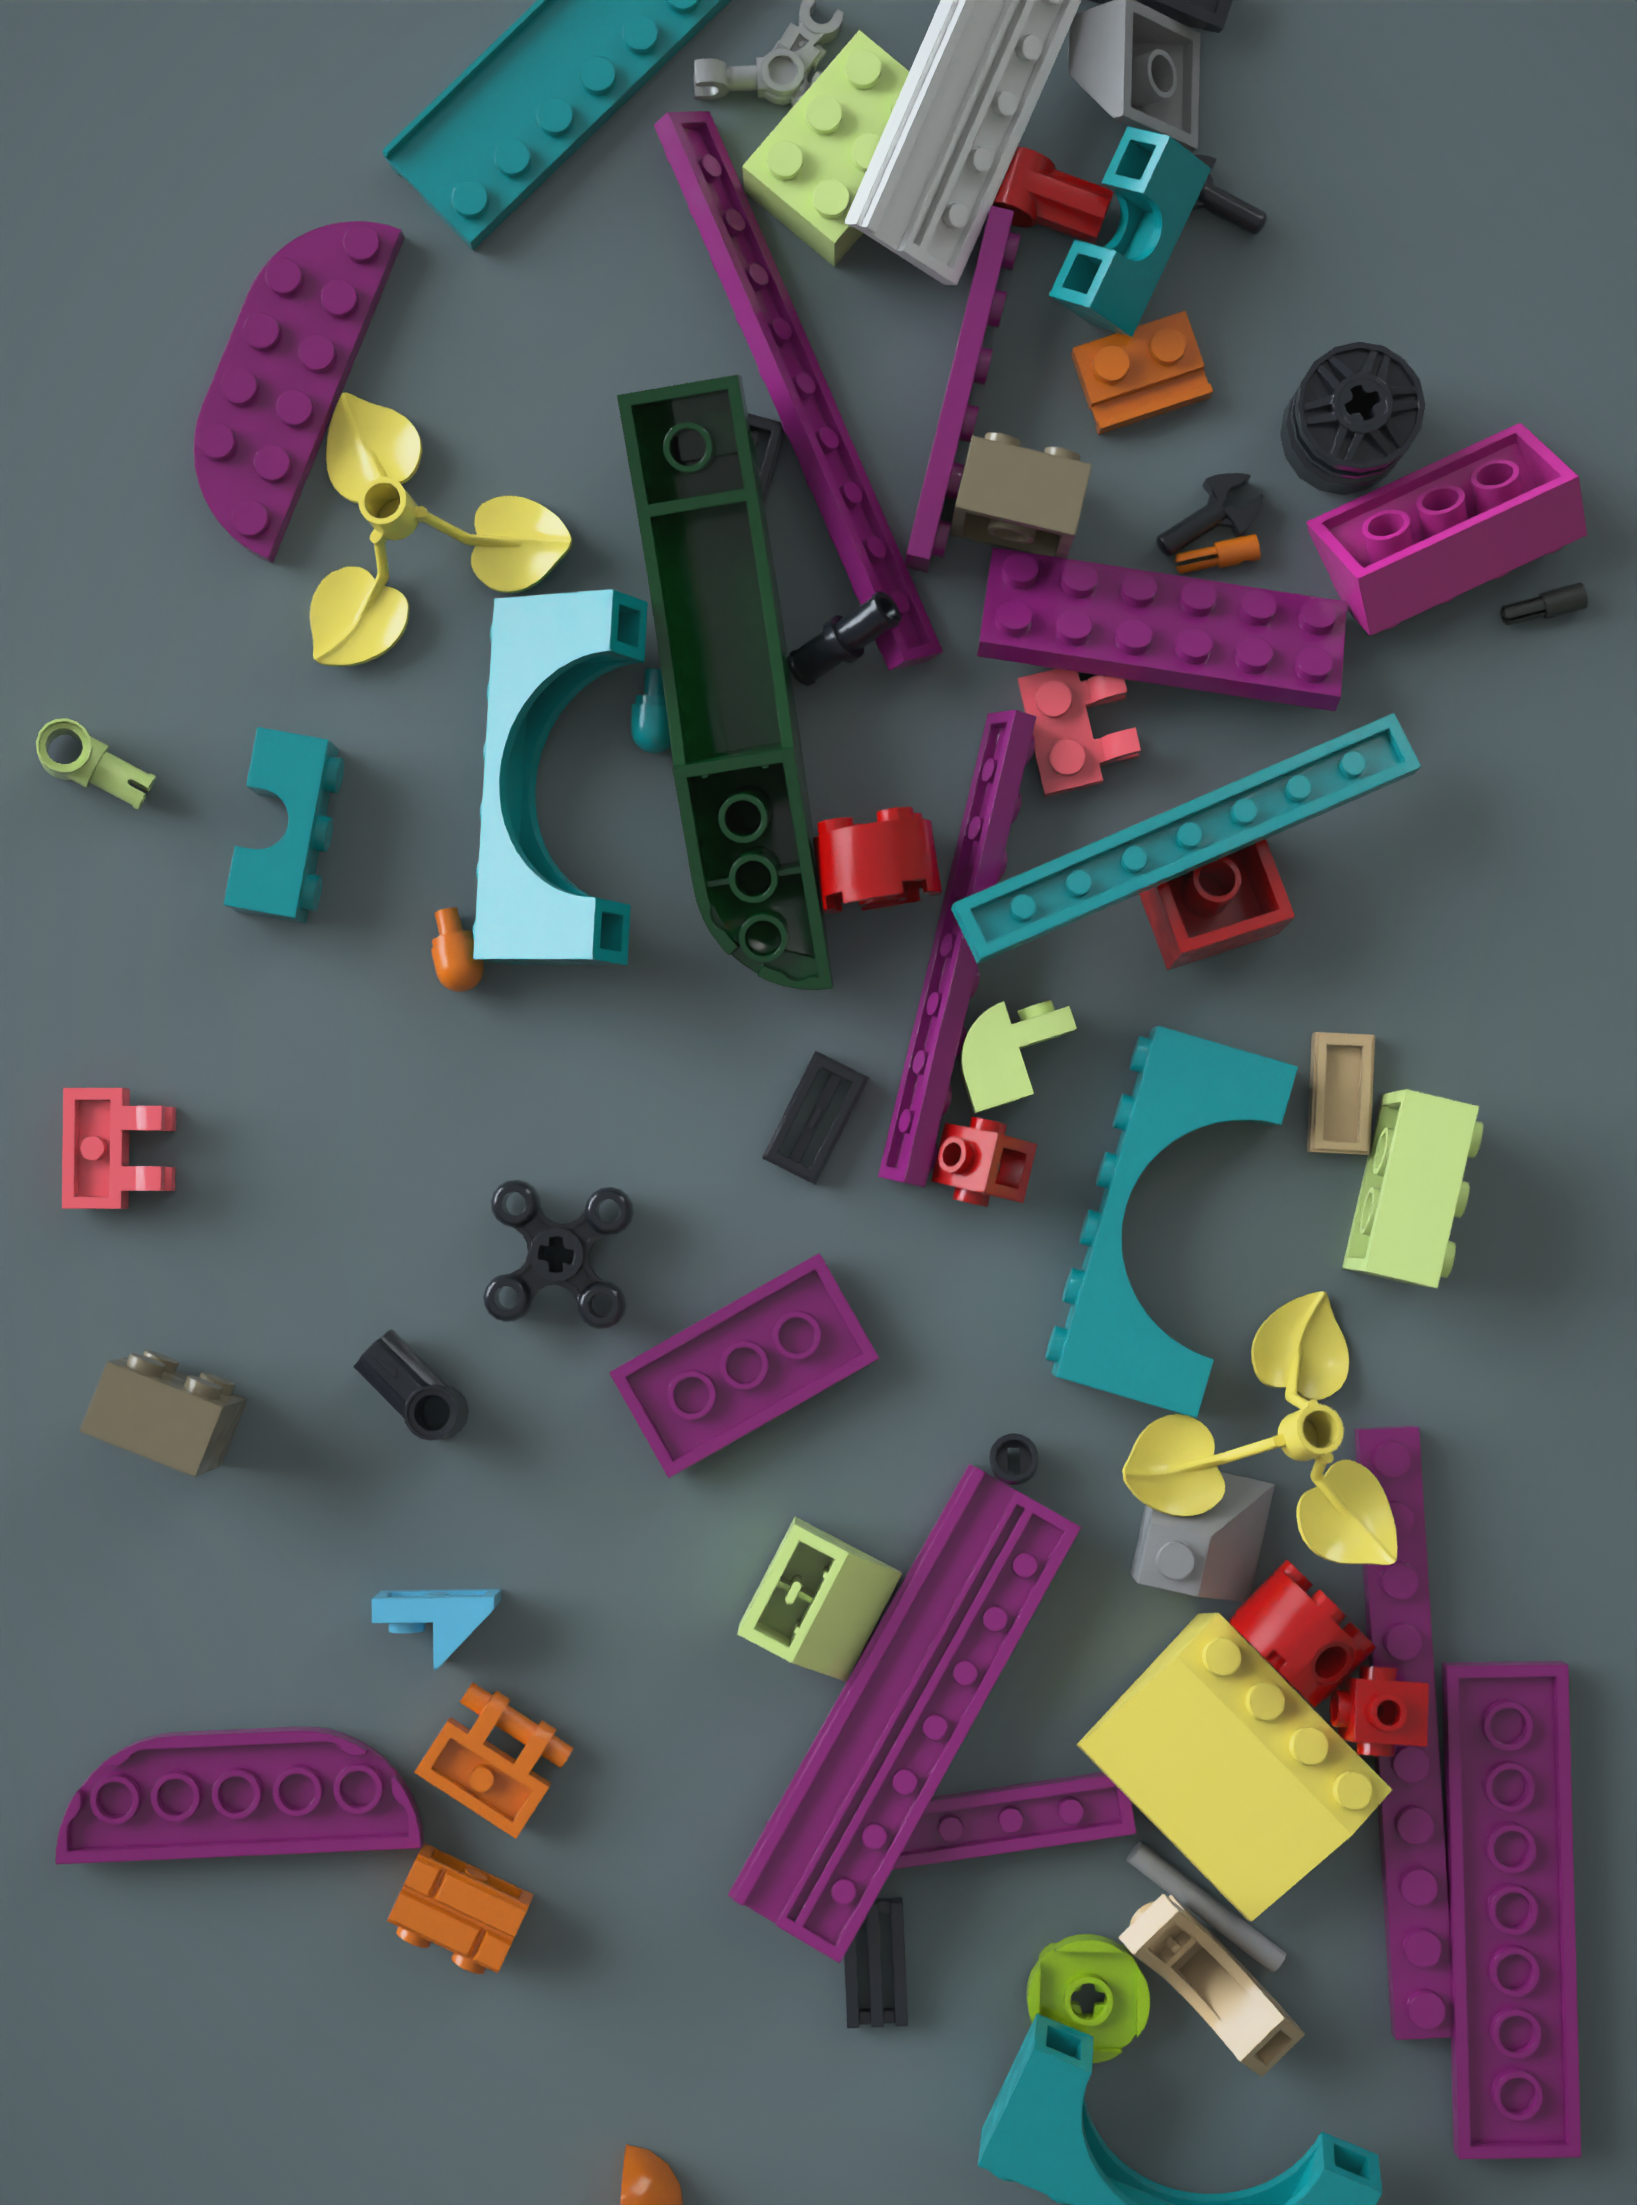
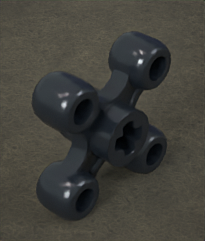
M510 1180L499 1185L491 1199L492 1212L500 1223L515 1228L523 1235L527 1242L528 1253L525 1262L518 1270L509 1274H501L493 1278L486 1286L483 1299L488 1313L500 1321H516L525 1316L529 1311L533 1298L540 1289L548 1285H559L565 1287L573 1294L577 1301L579 1315L590 1327L605 1329L617 1324L624 1316L626 1310L625 1296L617 1285L604 1281L595 1274L590 1264V1253L592 1247L599 1239L606 1235L618 1234L631 1223L634 1210L629 1196L621 1189L614 1187L600 1188L589 1197L585 1210L578 1219L571 1223L560 1224L553 1222L545 1216L540 1206V1197L536 1189L528 1182ZM514 1192L520 1193L525 1199V1209L519 1215L511 1214L506 1207L507 1198ZM607 1199L614 1200L620 1209L619 1217L612 1223L605 1222L599 1215L600 1205ZM557 1236L563 1238L564 1248L574 1250L573 1262L563 1263V1271L561 1272L554 1270L553 1260L544 1258L545 1246H555L554 1238ZM505 1286L512 1287L518 1295L517 1304L512 1309L505 1308L499 1301V1292ZM602 1293L610 1297L612 1310L607 1316L598 1315L592 1309V1300L596 1294Z

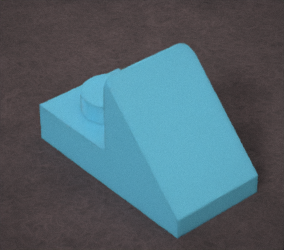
M501 1589L380 1591L372 1598V1623H388L390 1633H418L425 1631V1623L433 1622L434 1671H436L501 1602Z

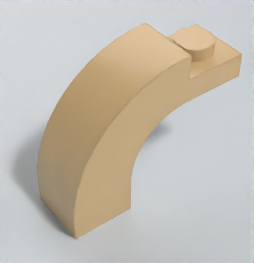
M1162 1894L1156 1901L1142 1906L1132 1917L1130 1926L1119 1936L1130 1952L1172 1985L1210 2025L1237 2059L1260 2077H1263L1305 2035L1249 1970L1196 1916L1172 1895L1167 1897L1165 1894Z

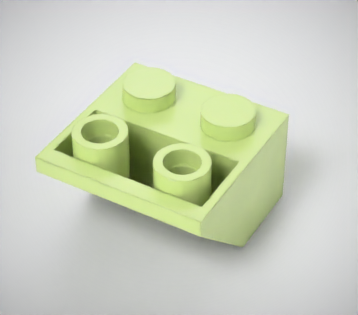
M795 1516L739 1623L737 1635L793 1664L847 1682L902 1572Z

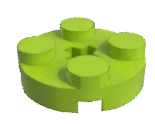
M1078 1934L1066 1937L1059 1942L1050 1943L1039 1954L1038 1961L1029 1975L1026 1998L1031 2022H1033L1038 2013L1093 2036L1092 2063L1105 2062L1123 2052L1122 2048L1128 2045L1135 2035L1138 2038L1146 2026L1150 2011V1993L1144 1973L1130 1950L1124 1945L1117 1944L1110 1938L1095 1934ZM1086 1983L1094 1984L1097 1992L1105 1993L1104 2001L1095 2002L1093 2012L1083 2013L1080 2003L1071 2001L1073 1992L1081 1991L1082 1984Z

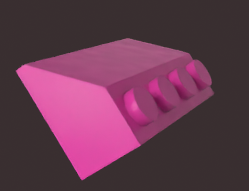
M1522 423L1511 426L1306 522L1310 537L1341 601L1347 602V611L1369 636L1382 630L1393 628L1412 616L1438 604L1449 602L1455 596L1492 579L1500 578L1513 569L1546 554L1554 553L1563 546L1587 536L1579 476Z

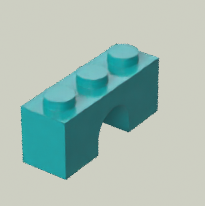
M1127 126L1101 182L1116 195L1120 204V221L1117 231L1110 242L1104 247L1074 240L1049 296L1093 326L1132 337L1211 168L1171 136Z
M257 727L246 787L257 795L281 799L288 811V826L283 837L276 844L268 848L251 849L234 846L224 906L236 912L306 924L308 910H317L322 893V876L315 875L319 852H327L329 850L333 834V817L326 816L330 793H339L344 776V759L337 757L339 749L330 740Z

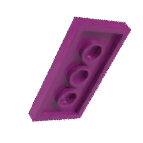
M819 1252L615 1368L609 1374L664 1472L670 1478L879 1359V1356Z

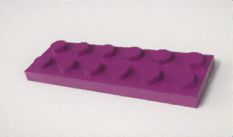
M993 547L977 656L1336 711L1342 690L1347 602Z

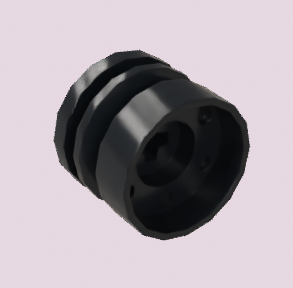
M1355 342L1334 347L1314 361L1284 411L1280 437L1286 460L1300 479L1320 491L1346 495L1368 490L1389 475L1421 430L1425 400L1420 379L1404 358L1385 346ZM1351 403L1355 410L1365 408L1368 415L1365 419H1363L1360 413L1349 415L1346 408Z

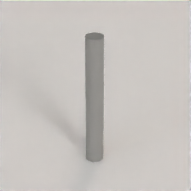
M1140 1841L1133 1847L1126 1859L1129 1864L1175 1897L1180 1903L1270 1972L1274 1973L1279 1969L1286 1958L1285 1951Z

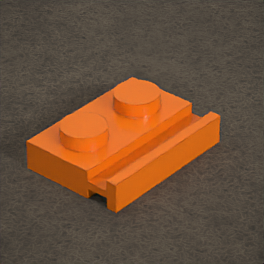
M1186 310L1137 326L1132 337L1116 333L1073 347L1071 352L1089 410L1092 411L1096 423L1095 427L1098 435L1209 399L1213 393L1211 383H1208L1204 371L1205 365Z

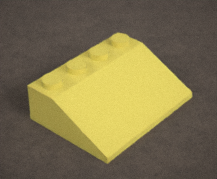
M1198 1613L1077 1743V1746L1218 1891L1251 1922L1350 1838L1392 1791L1374 1770L1220 1613Z

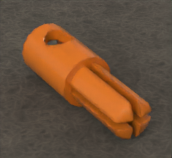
M1256 534L1214 542V546L1175 555L1176 563L1215 554L1213 559L1176 566L1179 574L1216 566L1221 569L1239 565L1243 561L1254 562L1261 559L1260 546Z

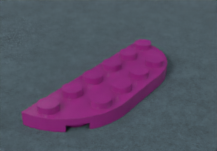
M339 222L311 230L281 248L265 264L253 281L203 401L196 423L193 448L194 466L202 495L215 518L232 538L246 550L273 564L335 407L405 236L402 229L375 222Z
M300 1726L172 1732L147 1737L126 1746L105 1760L91 1773L80 1789L74 1794L63 1816L58 1832L55 1864L422 1848L424 1833L415 1799L399 1772L374 1748L350 1735L326 1728Z

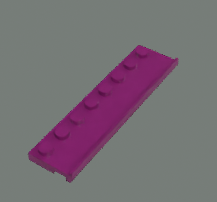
M968 1464L732 1885L728 1896L733 1898V1901L742 1906H747L774 1922L775 1926L839 1964L841 1963L1079 1533L1080 1526L988 1475L981 1469Z

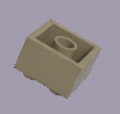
M991 432L986 433L985 438L972 435L949 536L1002 549L1067 558L1076 534L1092 464L1081 462L1078 453L1065 448L1046 447L1044 452L1020 447V440L1006 434Z
M145 1350L143 1355L130 1353L129 1357L107 1361L79 1432L197 1477L222 1465L248 1399L232 1393L235 1384L225 1378L207 1372H201L199 1377L186 1375L176 1371L179 1361L155 1351Z

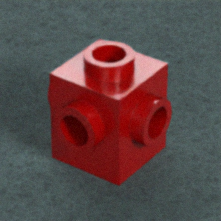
M972 1116L969 1127L945 1123L931 1182L954 1187L952 1199L974 1205L988 1207L990 1196L1024 1203L1037 1144L1005 1135L1007 1124Z
M1359 1666V1678L1347 1677L1339 1686V1690L1335 1689L1331 1694V1724L1333 1727H1338V1735L1343 1740L1357 1742V1754L1394 1757L1395 1745L1427 1747L1429 1683L1397 1680V1668Z

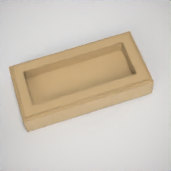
M1328 1032L1312 1033L1307 1152L1370 1155L1375 1035Z

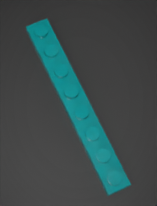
M1392 713L957 901L953 904L951 910L978 965L1415 774L1421 768V765L1395 713Z

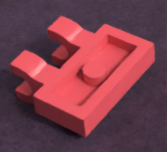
M1053 669L1018 678L1025 713L1037 716L1033 730L1035 737L1034 754L1044 797L1102 784L1101 765L1139 758L1141 748L1136 727L1094 739L1087 712L1089 707L1126 700L1127 688L1125 679L1096 675L1088 680L1080 681L1078 672L1063 669Z
M63 1088L62 1209H129V1191H175L176 1167L129 1166V1132L176 1131V1107L130 1106V1089Z

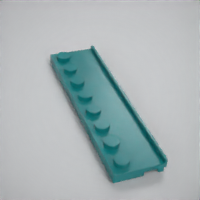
M537 0L383 149V156L390 164L392 170L398 176L401 175L422 196L424 202L474 251L732 0Z

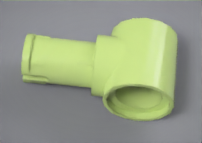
M67 718L55 719L45 724L38 733L36 739L37 755L45 771L50 775L62 780H72L86 788L93 784L133 805V808L140 809L146 799V794L129 784H134L149 792L156 779L154 774H148L109 753V746L91 737L87 730L77 721ZM69 735L81 742L83 749L76 761L70 764H60L49 757V745L59 736Z

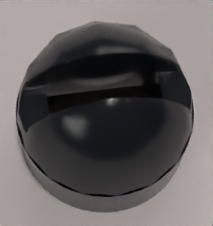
M1015 1433L1004 1435L996 1440L991 1448L989 1457L991 1470L997 1479L1003 1483L1019 1485L1027 1482L1034 1476L1038 1467V1452L1034 1443L1026 1436ZM1008 1448H1020L1019 1475L1008 1474L1010 1468Z

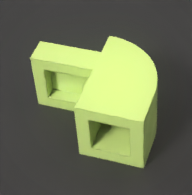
M1052 1000L1045 1001L1017 1011L1021 1022L1011 1024L1005 1002L1003 1001L986 1010L973 1023L966 1034L959 1056L960 1075L973 1114L1034 1094L1020 1049L1075 1031L1077 1027L1070 1006L1055 1010Z

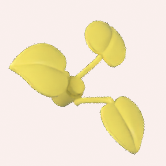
M342 393L335 407L327 436V471L334 488L350 502L359 504L360 512L374 528L370 535V540L374 544L378 572L376 578H374L367 570L361 567H344L331 572L321 581L313 595L310 606L314 660L326 666H355L380 657L393 648L401 639L409 620L410 607L407 598L400 591L385 586L389 579L385 543L388 539L401 540L408 537L416 529L419 522H424L463 544L475 546L471 556V566L474 573L487 587L501 593H519L529 590L546 578L571 549L573 540L568 529L552 511L535 501L519 496H500L481 504L475 514L476 534L467 533L429 513L425 507L418 506L401 485L414 476L422 456L421 438L413 424L405 416L392 409L367 402L350 393Z
M1324 1291L1298 1297L1278 1308L1262 1323L1252 1343L1251 1358L1257 1378L1266 1386L1286 1388V1401L1300 1409L1287 1415L1281 1421L1276 1436L1214 1455L1215 1444L1213 1436L1203 1423L1188 1415H1167L1155 1420L1140 1433L1122 1469L1125 1484L1142 1503L1170 1516L1190 1517L1212 1509L1223 1498L1225 1482L1217 1466L1281 1447L1288 1457L1296 1461L1315 1460L1310 1477L1317 1487L1306 1491L1300 1497L1296 1511L1298 1530L1309 1549L1321 1558L1338 1564L1389 1565L1397 1560V1535L1392 1511L1381 1484L1371 1471L1352 1460H1340L1332 1464L1325 1475L1323 1474L1326 1464L1331 1463L1334 1459L1331 1452L1335 1451L1343 1440L1344 1427L1339 1415L1332 1408L1319 1404L1318 1400L1330 1397L1337 1392L1346 1381L1349 1371L1347 1344L1333 1315L1328 1294Z

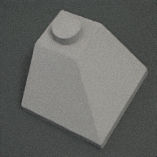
M1113 0L1076 13L1069 30V76L1114 119L1134 128L1171 136L1190 152L1198 150L1200 33L1135 0Z
M1220 1471L1225 1482L1224 1496L1212 1509L1202 1514L1190 1517L1170 1516L1145 1505L1130 1575L1137 1583L1196 1597L1245 1602L1251 1595L1275 1484Z

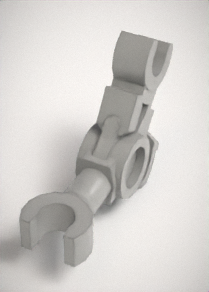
M803 0L800 5L798 26L790 22L773 50L764 57H756L755 65L728 66L725 62L712 58L694 60L695 99L714 100L725 96L730 91L757 90V98H766V100L777 105L791 103L793 108L822 74L817 71L813 76L811 84L807 81L813 68H817L827 53L821 45L832 42L840 34L844 12L837 9L828 23L819 24L811 18L816 8L817 0Z

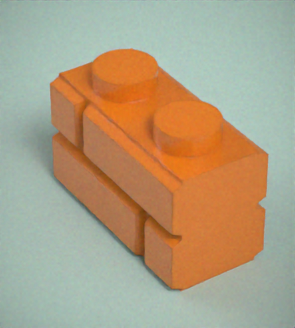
M425 1843L412 1865L387 1921L398 1926L396 1934L409 1944L420 1948H429L432 1942L453 1952L451 1960L464 1970L475 1974H484L487 1968L498 1973L534 1894Z

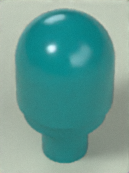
M646 668L644 695H635V704H632L631 735L633 741L640 749L653 754L671 748L661 669Z

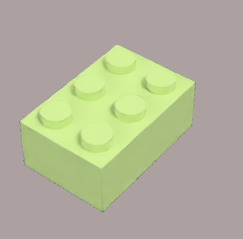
M860 30L742 166L744 192L833 267L836 266L863 234L857 228L845 224V219L910 72Z
M1408 1089L1382 1094L1371 1140L1370 1155H1368L1342 1269L1405 1284L1438 1288L1440 1277L1447 1278L1449 1276L1456 1252L1455 1242L1449 1241L1454 1217H1462L1469 1197V1182L1462 1181L1468 1157L1474 1158L1477 1155L1483 1135V1123L1476 1121L1479 1106Z

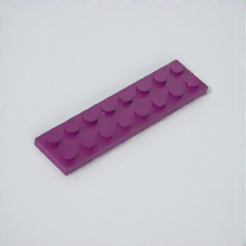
M1562 1660L1441 1662L1446 1867L1452 1965L1453 2037H1451L1454 2153L1458 2159L1581 2157L1568 1664Z

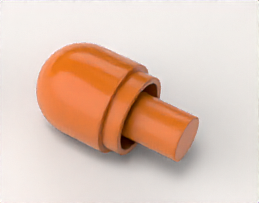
M457 907L438 910L434 914L440 936L432 940L433 948L431 949L437 977L441 984L451 991H469L477 986L484 973L483 961L473 959V931L463 930Z

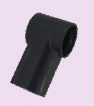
M393 1329L376 1340L353 1366L405 1419V1423L411 1433L420 1439L432 1441L453 1437L466 1424L469 1410L467 1401L462 1393L454 1387L448 1386ZM434 1395L445 1399L450 1409L448 1422L439 1430L429 1426L423 1414L424 1405Z

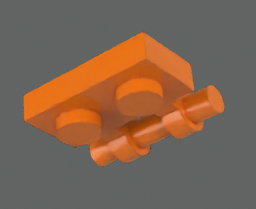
M472 1682L460 1703L480 1715L470 1730L450 1717L414 1773L516 1839L551 1785L550 1781L534 1772L532 1768L540 1756L562 1768L574 1748L556 1737L554 1734L557 1729L545 1721L541 1720L537 1724L510 1707L508 1704L511 1699L496 1690L492 1695ZM494 1726L525 1745L517 1759L486 1740Z

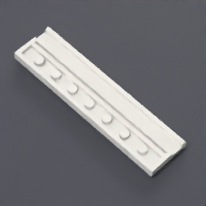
M941 0L847 214L845 224L857 228L944 285H957L1082 0Z

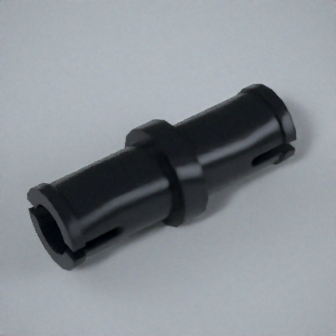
M877 591L869 600L846 616L835 615L826 621L823 625V632L800 648L794 649L789 653L790 656L787 657V663L793 676L801 684L811 686L818 678L843 661L852 663L864 654V647L900 624L901 614L896 603L886 593Z

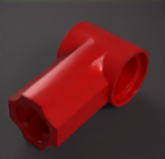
M1017 147L992 206L1014 211L1012 225L1028 228L1033 227L1037 223L1095 245L1112 200L1113 192L1108 188L1056 170V166L1051 159L1035 150Z

